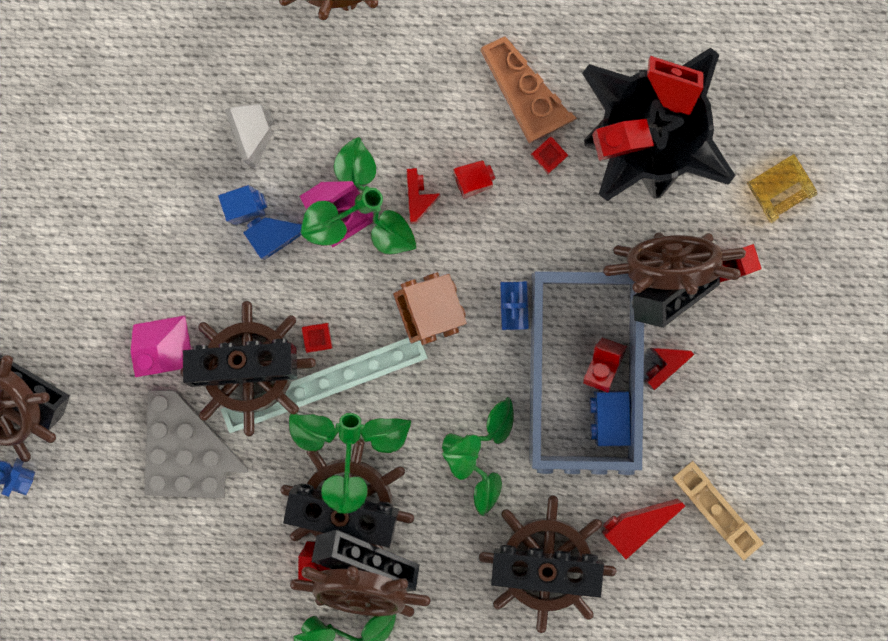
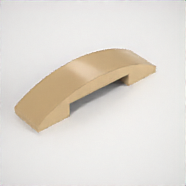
M691 461L672 477L692 503L743 561L764 544L711 484V481L694 461Z

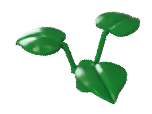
M360 137L349 141L340 149L335 157L334 173L339 182L352 181L356 188L362 192L357 195L355 206L339 215L336 206L330 202L317 201L310 205L303 216L300 230L302 237L312 244L320 246L336 244L347 233L346 225L341 219L357 210L364 214L373 211V222L376 226L372 228L370 236L373 245L378 251L387 255H394L416 249L413 232L399 213L386 210L380 214L378 219L379 212L381 211L380 206L383 203L382 193L376 188L363 186L369 184L375 178V160L364 146Z
M510 397L497 403L489 413L486 424L488 435L477 436L467 434L465 437L449 433L442 443V456L447 461L455 478L464 480L473 471L481 475L482 481L476 485L474 490V505L481 516H485L496 504L502 489V479L495 472L487 475L476 466V459L479 457L481 441H490L493 438L494 443L501 444L510 435L514 422V408Z
M346 413L340 417L339 423H336L335 428L333 422L325 416L290 414L289 431L295 444L307 451L322 449L325 442L331 443L339 433L340 440L346 444L344 477H329L322 485L321 495L328 506L338 513L346 514L359 509L367 497V484L364 479L360 477L349 478L351 445L360 439L361 434L365 442L371 441V446L374 450L382 453L396 452L405 444L411 427V420L378 418L370 420L363 425L361 424V418L357 414Z
M396 614L391 616H374L364 626L361 638H356L338 630L331 624L326 626L317 616H311L303 623L301 627L302 633L294 635L293 639L294 641H334L337 634L350 641H385L393 630Z

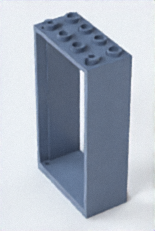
M536 271L531 274L529 463L532 469L537 470V473L552 474L553 469H562L565 474H580V470H590L591 474L605 475L608 474V470H615L621 475H634L635 470H642L644 323L634 321L632 300L636 292L633 291L632 287L635 282L630 279L628 274L606 276L603 272ZM543 284L630 285L629 399L631 446H628V457L541 456Z

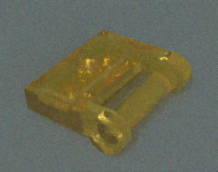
M795 154L790 155L747 182L748 187L770 223L778 220L779 215L806 198L811 199L818 194ZM799 182L801 190L777 205H772L770 201L772 198Z

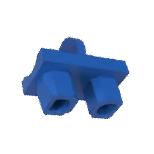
M527 281L500 282L501 329H529Z
M16 458L13 467L7 461H0V485L4 484L1 492L2 495L9 497L11 491L27 495L31 487L35 472L22 467L24 462L19 458Z

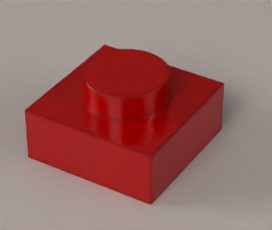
M551 136L531 153L533 159L547 174L551 173L569 156Z
M329 323L302 327L306 353L333 349Z

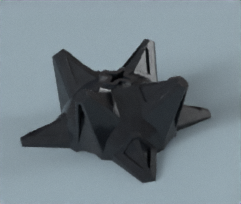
M709 48L682 65L703 72V90L690 115L682 112L676 113L663 107L647 76L648 70H637L635 75L630 77L591 64L586 67L582 75L599 100L605 113L603 120L584 139L585 147L596 150L592 137L596 129L624 121L647 119L654 144L653 147L610 158L598 193L600 197L609 201L642 179L653 199L661 198L674 181L684 173L727 185L731 183L736 175L713 141V115L711 103L707 97L720 54Z

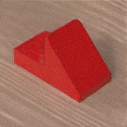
M417 168L407 169L410 223L416 224L441 195L440 193L419 195V191H424L423 175H418Z
M602 337L594 347L593 358L584 377L583 384L609 393L627 346Z
M650 348L663 364L661 366L656 364L646 372L648 378L644 382L650 389L656 390L695 354L690 350Z

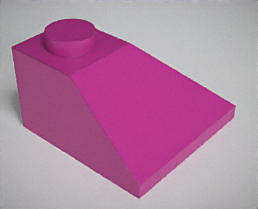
M352 181L321 182L299 197L306 210L317 201H327L336 206L339 215L355 206V199L360 192ZM357 210L341 219L346 225L347 233L341 241L331 245L332 248L373 223V213L364 214Z
M186 316L133 325L130 352L135 377L181 370L183 368V350H191Z

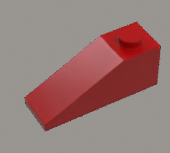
M677 498L623 513L618 517L614 515L604 523L603 527L605 529L602 533L627 560L676 516L685 505Z

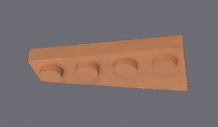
M506 36L481 48L480 51L529 144L577 119L572 112H568L561 104L560 98L548 89L538 73L535 74L527 65L526 59Z

